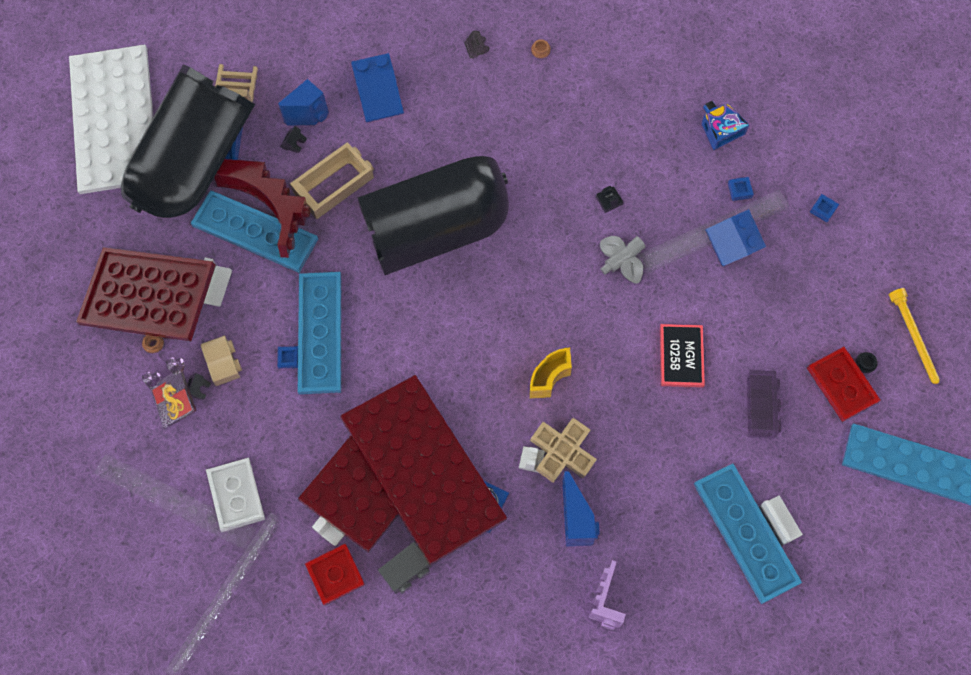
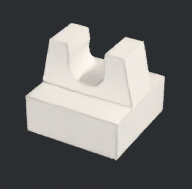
M523 446L519 469L537 472L536 468L543 460L545 451Z

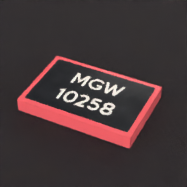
M660 325L661 386H705L703 325Z

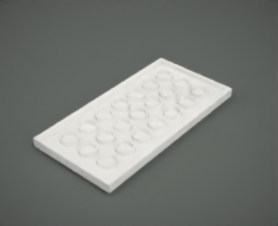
M146 45L69 56L77 189L79 194L121 188L125 168L153 119Z

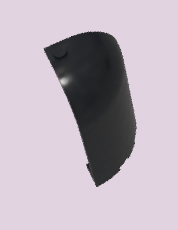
M183 64L125 168L121 182V195L124 200L130 203L129 207L139 213L143 210L151 215L162 218L177 217L191 211L205 195L255 104L224 86H213V80Z
M487 156L469 157L357 197L369 232H374L371 235L372 242L384 275L487 238L502 226L509 209L506 189L508 180L506 174L501 172L495 159Z

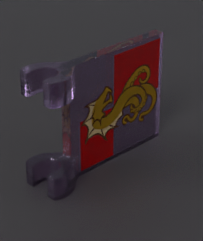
M170 358L166 361V366L172 374L162 380L159 372L152 375L151 372H147L142 376L143 382L152 392L163 428L170 427L197 411L183 372L185 367L183 358L177 360Z

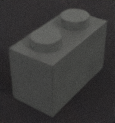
M413 542L379 568L378 571L395 594L399 591L403 594L412 587L411 582L417 577L421 580L428 575L431 566L419 547Z

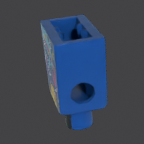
M710 101L703 106L706 114L701 124L713 150L746 134L749 124L729 104L717 108L715 103Z

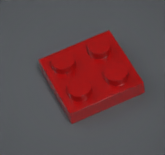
M346 543L305 563L324 606L365 585Z

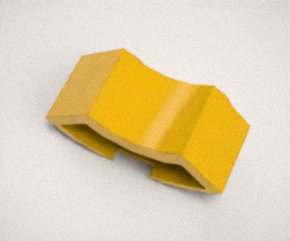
M570 347L548 354L536 366L530 382V399L551 397L552 388L555 383L561 378L571 375Z

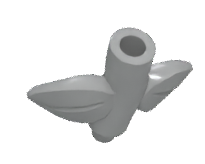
M610 236L601 240L600 248L604 255L609 257L605 261V265L600 268L602 273L606 275L610 271L615 272L620 268L621 273L626 279L638 284L643 275V264L636 256L645 248L644 242L638 236L629 242L627 246L617 236Z

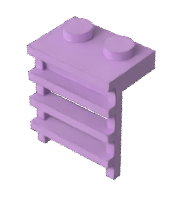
M613 560L610 567L605 568L601 574L600 579H603L604 582H600L596 591L601 594L596 595L592 605L597 607L596 609L593 608L589 614L590 619L602 622L601 626L610 630H614L616 627L620 628L626 616L624 613L603 607L616 566V561Z

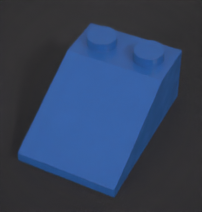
M389 53L352 61L353 73L366 122L404 114Z
M564 471L562 487L566 547L593 546L595 539H598L600 534L599 522H595L594 513L570 472Z

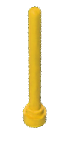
M905 288L897 289L888 294L890 300L896 306L898 305L931 382L938 384L940 382L939 376L907 306V292Z

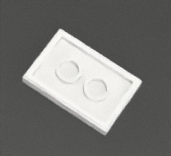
M249 458L206 470L221 532L265 520Z

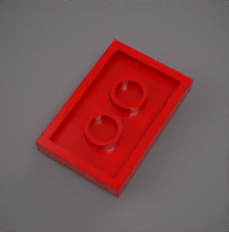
M845 347L807 367V370L842 422L881 401Z

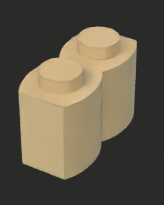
M225 336L201 344L211 378L216 386L240 378L239 371H242L239 360H234L232 353L236 352L232 340L228 341Z

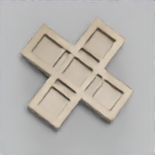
M572 418L560 434L548 424L542 422L530 439L531 442L547 452L536 468V471L554 483L566 466L584 479L597 460L579 447L590 432V429L575 418Z

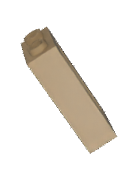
M348 142L290 183L292 191L296 196L306 198V203L310 206V212L316 219L374 178V168L368 160L364 161L361 158L360 151L355 146L352 148ZM346 164H351L360 173L319 204L308 193Z

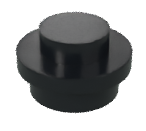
M868 352L859 354L855 360V363L863 373L873 372L878 365L875 355Z

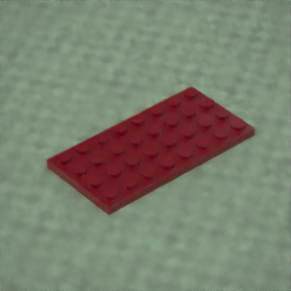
M416 375L340 415L342 422L430 566L507 520V516Z

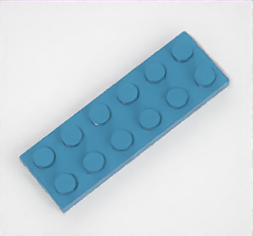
M210 190L191 222L193 227L298 273H300L318 241L317 235L298 228V232L294 233L295 246L290 251L289 258L280 257L277 244L281 225L277 218Z
M341 272L299 274L298 394L341 393Z
M854 423L851 425L842 462L843 466L971 505V459Z
M733 463L694 483L697 492L761 604L802 583Z

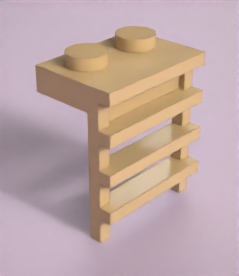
M219 64L216 85L224 86L252 102L258 67L253 66L252 73L223 71V64ZM222 78L251 79V83L221 80Z

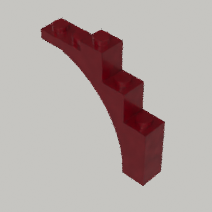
M224 159L214 177L217 187L240 190L265 203L275 214L281 225L277 244L280 257L289 258L290 251L295 246L294 233L298 232L299 225H305L306 218L310 216V206L307 205L306 198L290 196V189L287 188L285 179L270 178V171L267 170L265 162Z

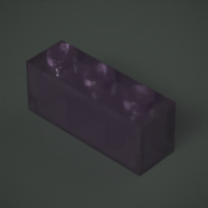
M750 370L746 376L748 438L774 439L781 432L782 427L781 420H778L781 401L777 399L780 379L776 378V371Z

